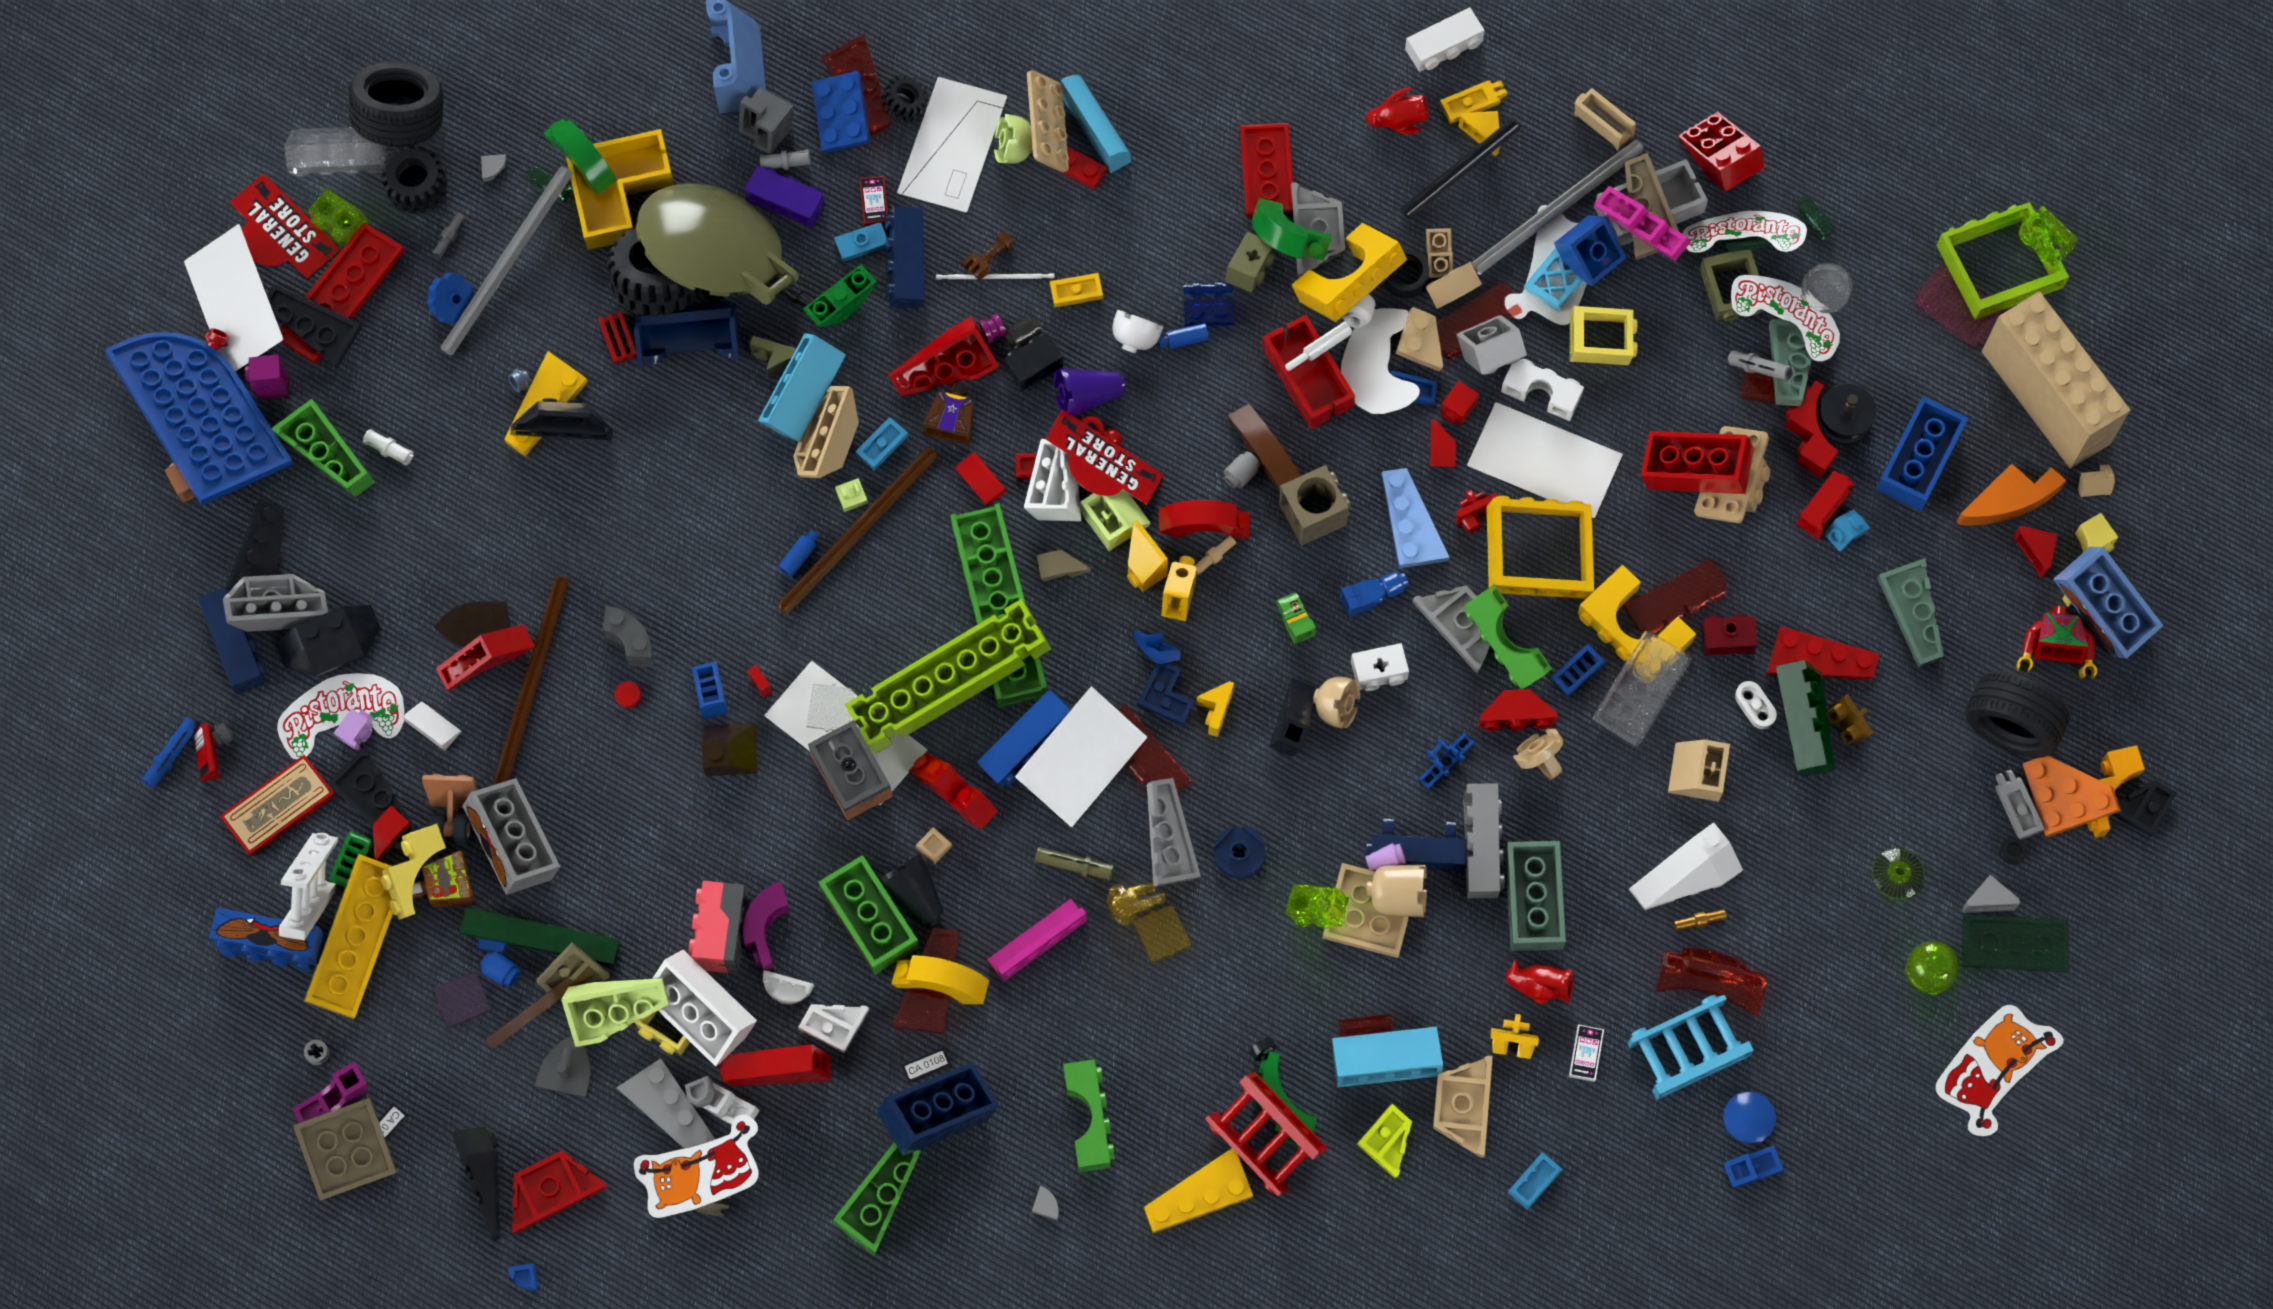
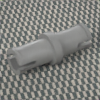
M809 149L788 153L785 150L781 151L780 154L760 155V165L763 168H783L784 170H789V167L811 165Z

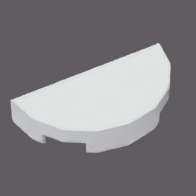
M766 970L763 973V983L766 992L773 1000L781 1004L801 1002L810 995L814 988V984Z

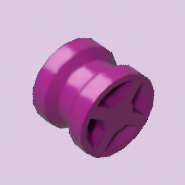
M997 313L992 315L989 320L983 319L978 321L980 330L988 344L993 342L996 337L1002 338L1007 336L1005 327Z

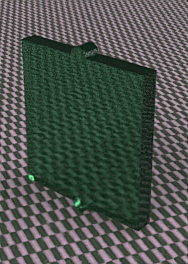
M1759 236L1720 240L1721 246L1725 247L1728 252L1771 248V243Z

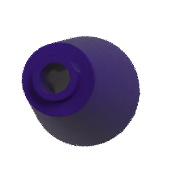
M1057 369L1054 374V388L1059 387V396H1055L1059 411L1061 413L1063 409L1072 416H1076L1122 396L1123 391L1126 389L1124 377L1114 371Z

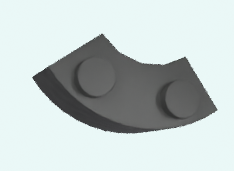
M606 606L603 625L606 640L616 642L624 648L629 666L655 667L653 648L642 624L626 611Z

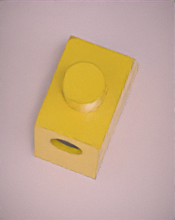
M1181 556L1179 563L1172 562L1163 592L1161 616L1186 622L1196 583L1197 568L1194 566L1195 560L1193 558Z

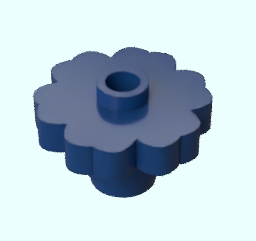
M445 273L443 278H435L433 284L429 287L427 304L430 313L437 315L440 322L456 324L469 305L470 300L474 297L472 284L464 281L463 275L455 273Z

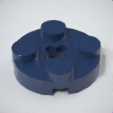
M1248 827L1226 829L1215 841L1213 855L1215 863L1222 873L1237 880H1243L1254 875L1264 863L1265 848L1261 836ZM1235 847L1237 849L1245 848V857H1234L1235 852L1233 849Z

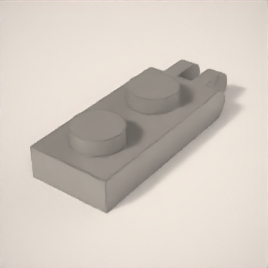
M2011 769L2005 771L2007 782L2002 773L1996 774V780L1999 785H1996L1995 789L2017 837L2022 840L2043 832L2045 828L2021 777L2015 778Z

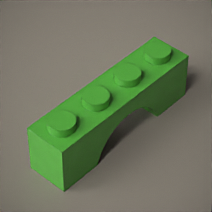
M1494 584L1464 605L1466 608L1465 612L1469 620L1473 623L1475 622L1481 630L1480 635L1487 644L1490 643L1494 649L1497 661L1501 665H1505L1509 671V678L1512 683L1523 690L1546 675L1552 668L1538 648H1521L1507 638L1502 621L1509 605Z
M1095 1059L1063 1064L1067 1095L1084 1102L1092 1115V1122L1088 1131L1075 1141L1079 1173L1110 1168V1160H1114L1115 1156L1113 1144H1107L1106 1134H1111L1109 1118H1103L1102 1109L1107 1108L1105 1092L1100 1093L1098 1083L1103 1082L1101 1067H1096Z

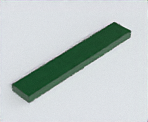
M466 908L460 929L461 935L558 955L571 943H574L589 957L594 959L595 962L611 966L615 964L620 939L471 908Z

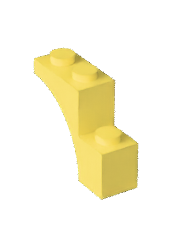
M2102 513L2082 523L2075 532L2083 552L2091 546L2104 547L2109 553L2115 548L2113 545L2118 539L2117 534ZM2064 595L2063 601L2068 607L2071 606L2072 603Z
M437 824L402 836L401 847L404 854L409 856L410 861L382 870V885L386 891H389L392 899L390 901L391 910L394 915L398 916L399 920L415 914L412 893L414 881L420 868L433 854L446 848Z

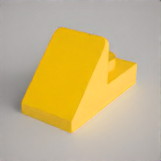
M1227 682L1197 697V705L1211 709L1205 725L1209 726V735L1219 736L1234 692L1233 682Z

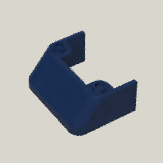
M718 302L685 305V309L679 312L677 310L672 311V314L666 316L665 313L658 314V316H651L649 313H645V315L637 313L634 337L638 369H644L645 361L647 364H657L661 362V359L666 354L715 350V353L720 354L721 357L733 356L734 361L739 360L740 345L736 303Z

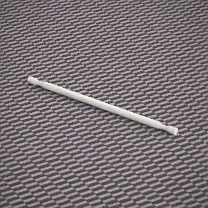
M972 274L936 275V280L977 279ZM987 274L983 279L1054 278V274Z

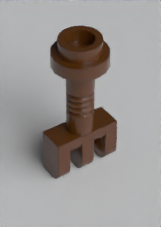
M1007 232L999 233L996 236L997 242L981 257L973 252L963 261L962 267L978 280L983 279L991 272V268L987 263L1003 249L1009 251L1013 248L1012 245L1015 242Z

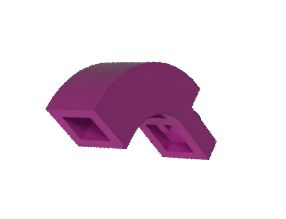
M781 881L770 885L756 896L746 912L743 923L745 947L747 951L757 948V950L752 951L756 965L762 964L763 970L766 971L774 969L766 942L768 928L777 917L790 912Z
M355 1061L332 1074V1082L321 1092L292 1108L299 1122L353 1104L365 1096L368 1091V1084Z

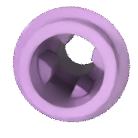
M1391 843L1366 856L1370 871L1377 870L1386 865L1406 864L1400 843L1396 845Z

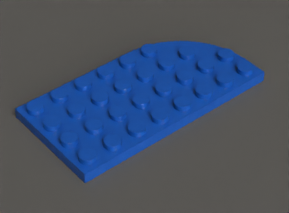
M156 332L135 336L105 349V355L200 505L292 465V459L230 363L220 352L208 346L207 343L188 335Z

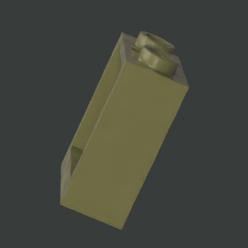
M1750 248L1702 258L1699 269L1716 321L1724 320L1729 322L1741 315L1734 311L1732 303L1723 304L1714 275L1746 267L1748 275L1759 276ZM1763 309L1757 310L1751 316L1760 314L1763 311Z

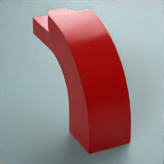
M1191 500L1173 503L1159 509V533L1180 538L1190 533L1210 531L1246 539L1250 534V513L1238 510L1236 504L1223 501Z

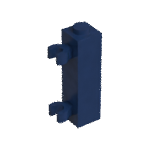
M1383 819L1382 835L1373 834L1371 843H1366V856L1391 843H1394V845L1400 843L1406 860V864L1402 865H1426V869L1464 871L1466 839H1455L1456 822H1445L1444 838L1393 835L1394 819Z

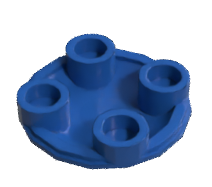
M1746 1091L1736 1094L1728 1101L1724 1109L1725 1131L1744 1143L1763 1142L1775 1127L1776 1114L1773 1105L1766 1097L1756 1092Z

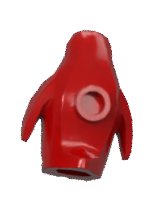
M1410 87L1402 88L1391 94L1378 107L1370 110L1366 114V122L1372 128L1386 127L1402 134L1420 132L1422 127L1412 125L1429 119L1427 98L1424 95L1403 96L1412 89Z
M1514 960L1511 968L1506 973L1507 983L1527 997L1533 998L1536 1003L1545 1004L1550 999L1555 998L1562 999L1566 1003L1571 1001L1574 983L1572 969L1564 971L1557 966L1539 964L1525 968L1521 967L1517 960Z

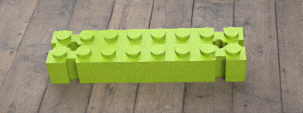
M1022 599L1004 609L1007 615L1000 619L995 615L991 616L872 687L871 690L874 694L868 698L861 694L845 704L852 719L860 727L859 730L867 745L875 754L892 745L893 743L890 738L898 734L901 738H904L1025 665L1023 659L1029 655L1035 660L1052 649Z

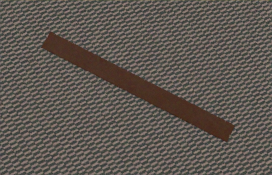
M588 966L575 980L569 979L571 977L569 976L486 1038L485 1041L493 1050L560 1000L568 987L580 985L596 973V971Z

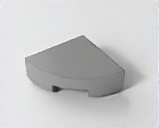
M506 154L481 156L483 182L493 180L505 168L507 163Z
M1040 1186L1032 1213L1057 1221L1059 1215L1057 1201L1049 1190Z

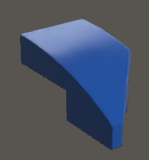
M1134 631V640L1138 646L1156 663L1163 664L1180 660V650L1167 642H1163L1162 632L1146 635L1142 631Z

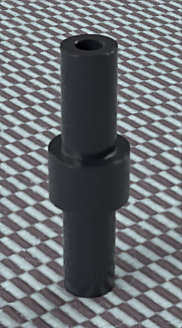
M787 285L780 291L787 295L788 300L795 304L800 303L804 307L813 301L805 296L804 292L796 286L791 287Z

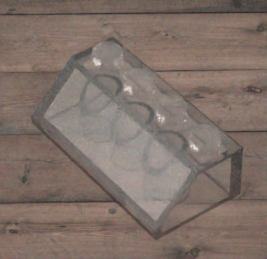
M353 127L291 130L284 145L287 172L296 176H306L310 173L331 175L334 172L342 171L345 174H355L368 170L370 173L382 172V168H386L384 165L386 159L389 160V146L368 141Z

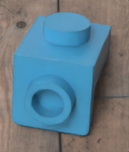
M1853 509L1838 517L1824 532V535L1838 551H1842L1851 541L1864 535L1870 527L1862 516Z

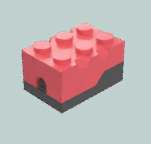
M703 881L702 889H697L696 904H699V913L693 915L692 929H695L696 937L695 939H690L689 955L705 971L739 974L743 947V923L749 903L745 885Z

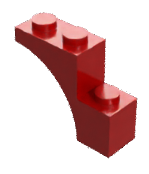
M1815 381L1811 387L1806 386L1801 406H1791L1787 411L1785 417L1788 420L1785 428L1803 439V442L1796 451L1799 453L1796 463L1821 479L1835 461L1839 451L1826 440L1819 428L1816 406L1824 385Z
M924 753L923 756L916 759L914 765L908 771L913 778L922 782L943 798L968 824L980 830L998 812L980 790L969 786L950 764Z

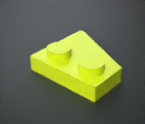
M1391 1104L1360 1139L1357 1145L1391 1176L1396 1178L1400 1173V1164L1405 1153L1406 1140L1412 1121Z

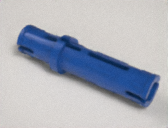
M185 717L183 723L170 738L159 756L155 755L153 764L144 777L141 778V781L154 789L166 771L172 769L173 766L171 764L185 747L196 729L199 728V724L191 718ZM184 733V735H183V737L181 738V740L178 742V744L176 745V747L172 750V748L174 747V745L177 743V741L179 740V738H180V737L182 736V734Z

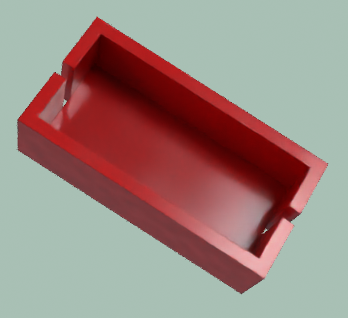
M1307 315L1287 324L1286 340H1284L1285 330L1283 327L1263 336V351L1310 429L1330 420L1331 413L1336 417L1354 408L1355 394L1328 350L1312 361H1309V359L1305 360L1290 371L1286 369L1285 365L1304 353L1303 348L1320 338Z

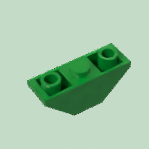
M860 264L804 307L803 311L819 328L841 323L861 307L876 286L877 281Z

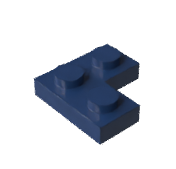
M1156 663L1137 702V706L1184 726L1194 706V701L1172 692L1182 669L1169 663Z

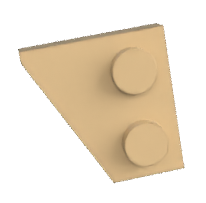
M1412 307L1395 354L1440 371L1443 367L1436 317Z

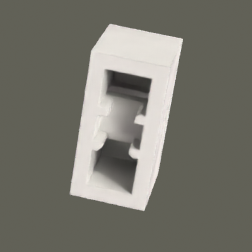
M1402 643L1353 653L1351 656L1354 677L1359 683L1360 690L1373 691L1378 689L1380 685L1390 684V686H1396L1404 683V680H1408L1409 670ZM1381 666V669L1384 670V672H1380V670L1376 667Z

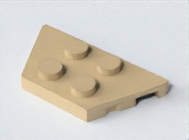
M1486 1056L1482 1060L1471 1064L1467 1063L1455 1070H1448L1437 1076L1433 1129L1481 1158L1485 1156L1493 1056Z

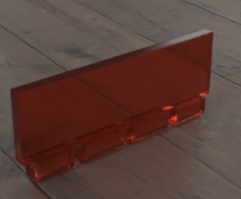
M1504 281L1436 322L1441 354L1444 353L1447 359H1451L1462 352L1457 339V333L1499 315H1502L1508 321H1512L1515 319V316L1522 313L1518 304L1508 310L1506 309L1505 298L1509 294L1514 293Z
M1710 558L1624 605V608L1640 631L1644 629L1648 636H1651L1665 628L1662 621L1663 618L1667 625H1669L1677 617L1682 619L1687 616L1684 607L1692 614L1707 606L1709 603L1705 597L1706 595L1711 602L1727 595L1728 591L1724 586L1727 584V581Z
M1127 705L1118 710L1147 736L1146 740L1125 763V765H1128L1134 760L1135 763L1129 767V770L1138 781L1144 784L1149 779L1152 782L1173 778L1177 792L1188 785L1191 779Z

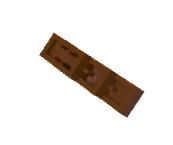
M1250 404L1228 415L1229 422L1242 436L1244 444L1259 460L1260 468L1279 490L1280 485L1301 476L1276 437Z

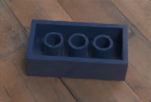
M971 1062L886 1097L877 1110V1114L900 1152L905 1156L988 1121L999 1105L975 1065Z

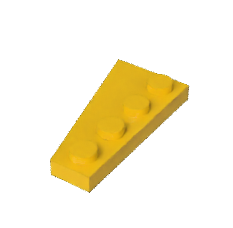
M548 351L512 424L537 401H542V399L553 398L557 399V402L568 403V400L574 399L587 384V378ZM510 426L504 440L509 446L526 456L541 437L510 435Z
M1231 1148L1146 1205L1144 1211L1154 1234L1251 1199L1253 1194L1238 1154Z

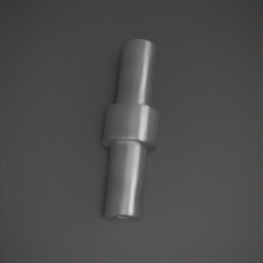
M457 212L450 225L444 228L440 235L441 240L433 251L434 256L441 258L449 244L455 241L458 236L457 231L465 219L463 214Z

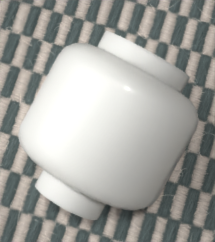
M1366 295L1342 316V319L1353 328L1369 324L1376 306L1375 300L1371 295Z

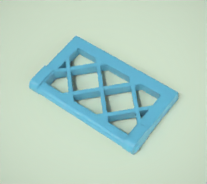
M1555 247L1526 282L1524 289L1546 302L1553 309L1560 311L1583 280L1578 276L1571 285H1567L1565 275L1575 273L1571 269L1564 270L1562 258ZM1559 260L1561 271L1547 272L1553 262ZM1562 276L1564 286L1550 287L1548 277ZM1545 277L1547 288H1540L1535 284L1540 278ZM1565 291L1559 300L1553 297L1551 292Z

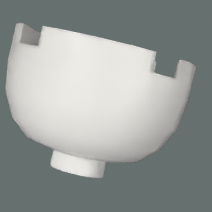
M1117 310L1112 329L1115 339L1123 344L1121 349L1136 354L1137 349L1147 350L1157 343L1163 326Z

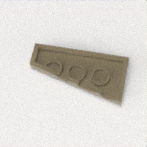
M1648 153L1625 161L1629 198L1645 206L1648 212L1666 221L1669 227L1679 232ZM1633 235L1636 260L1659 252Z

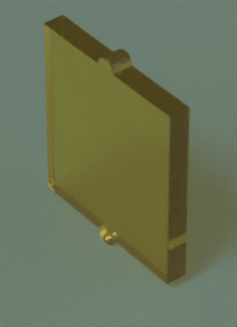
M1173 905L1156 912L1151 911L1149 915L1133 921L1152 963L1167 956L1173 957L1174 953L1191 946Z

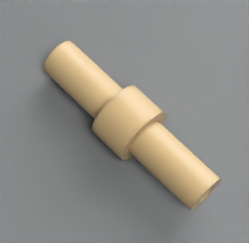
M1229 536L1216 548L1212 547L1205 553L1206 556L1194 565L1197 568L1196 574L1200 575L1211 564L1215 565L1223 558L1222 555L1233 547L1236 541Z

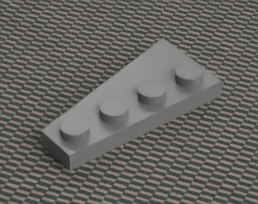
M1169 778L1148 783L1147 795L1153 887L1195 880L1201 877L1174 779Z
M661 1058L617 1087L620 1093L626 1096L683 1149L715 1140Z

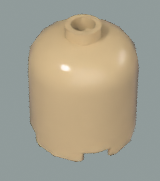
M1386 865L1378 868L1373 875L1372 882H1367V897H1372V903L1376 911L1385 915L1424 917L1427 890H1423L1424 879H1427L1426 865Z

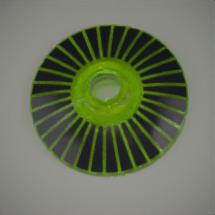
M1890 849L1879 855L1874 862L1872 878L1877 889L1885 896L1893 899H1906L1916 894L1921 888L1924 881V869L1920 860L1913 853L1904 849ZM1898 867L1902 868L1904 874L1898 875L1895 869Z

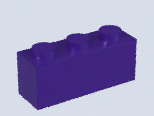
M757 165L744 189L747 201L809 228H813L825 205L824 195L818 188L813 186L806 187L795 178L783 177L769 167L763 168Z

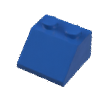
M1588 215L1554 242L1564 264L1589 286L1594 285L1627 258L1606 217Z

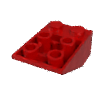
M1716 112L1678 136L1679 140L1709 179L1724 192L1765 168L1761 146L1719 112Z

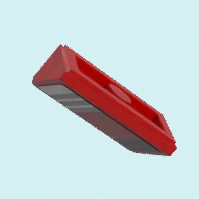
M203 723L193 734L200 780L202 782L219 779L220 777L215 741L212 735L213 731L207 723Z

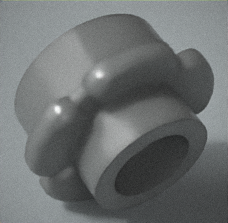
M224 722L218 726L214 725L215 731L212 732V735L219 745L224 743L226 746H229V742L235 739L231 730Z

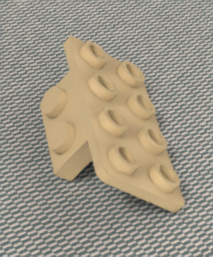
M1031 70L1027 72L1033 156L1036 161L1064 173L1069 170V157L1067 154L1063 88L1059 82Z
M1724 426L1719 434L1747 435L1754 447L1746 494L1700 492L1694 512L1697 517L1740 523L1743 521L1746 511L1755 513L1757 505L1762 502V489L1764 483L1770 477V468L1763 457L1769 436L1763 431Z

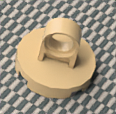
M1556 729L1545 730L1547 734L1539 737L1536 733L1520 744L1516 749L1518 755H1514L1513 758L1520 768L1529 769L1538 766L1547 778L1553 780L1562 772V768L1554 755L1562 747L1563 739Z

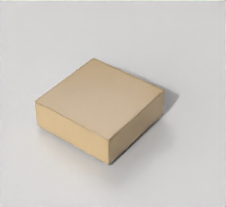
M933 827L915 846L933 864H936L952 847V843Z

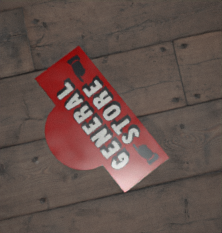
M264 173L229 202L247 220L242 228V232L253 261L257 264L277 266L289 261L307 279L341 250Z
M1063 409L1045 440L1069 455L1068 467L1074 479L1086 490L1100 496H1113L1123 489L1147 505L1164 475Z

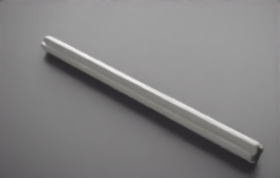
M1638 140L1631 142L1474 260L1472 265L1476 273L1482 274L1624 167L1625 161L1643 152V145Z
M563 166L558 169L441 345L442 351L451 356L455 353L571 178L572 172Z

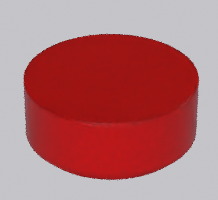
M626 681L617 686L615 698L621 707L633 708L639 704L641 692L635 683Z

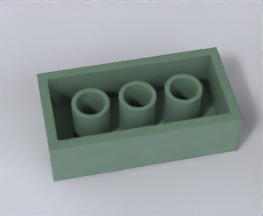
M1560 841L1508 842L1505 857L1511 951L1563 950L1566 936Z

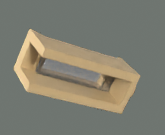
M1593 88L1586 94L1582 93L1574 103V116H1578L1612 143L1618 152L1634 137L1636 123Z

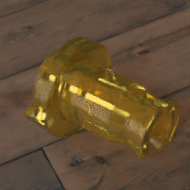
M1153 880L1149 884H1140L1126 890L1122 885L1117 884L1110 888L1109 895H1107V905L1113 919L1127 926L1134 922V914L1150 909L1155 904H1164L1165 893L1162 892L1138 901L1137 897L1156 891V887H1153Z

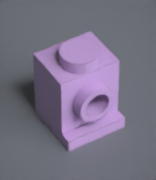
M351 709L334 734L339 740L359 752L362 749L360 743L362 741L365 742L372 733L371 728L373 724L371 722L374 718L362 709L359 713Z

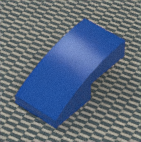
M1774 1145L1723 1163L1733 1188L1784 1172Z

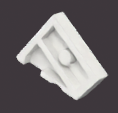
M811 1004L798 1028L845 1053L868 1014L869 1007Z

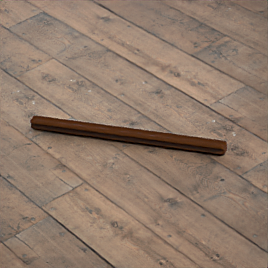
M927 447L778 602V609L782 613L789 614L937 459V453L932 448Z
M556 576L493 785L510 780L569 584L568 579L565 577Z

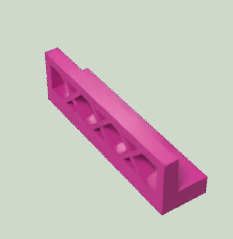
M1072 899L1068 900L988 958L989 965L1002 982L1006 981L1087 922L1086 912L1082 907L1079 909Z

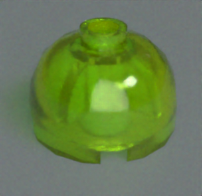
M1928 941L1921 943L1912 950L1906 959L1905 971L1907 979L1918 988L1917 990L1934 995L1943 993L1953 985L1958 977L1959 962L1957 955L1951 947L1943 942Z

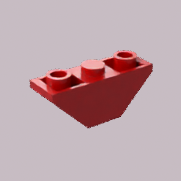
M1530 689L1504 690L1480 715L1478 729H1485V731L1490 732L1510 727L1511 730H1523L1528 726H1536L1537 729H1548L1551 725L1556 724L1557 712Z

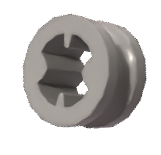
M312 1040L306 1044L304 1056L312 1065H322L329 1059V1049L321 1040ZM315 1047L323 1050V1053L320 1052L321 1057L315 1058L314 1055L310 1056L311 1052L314 1053L312 1049Z

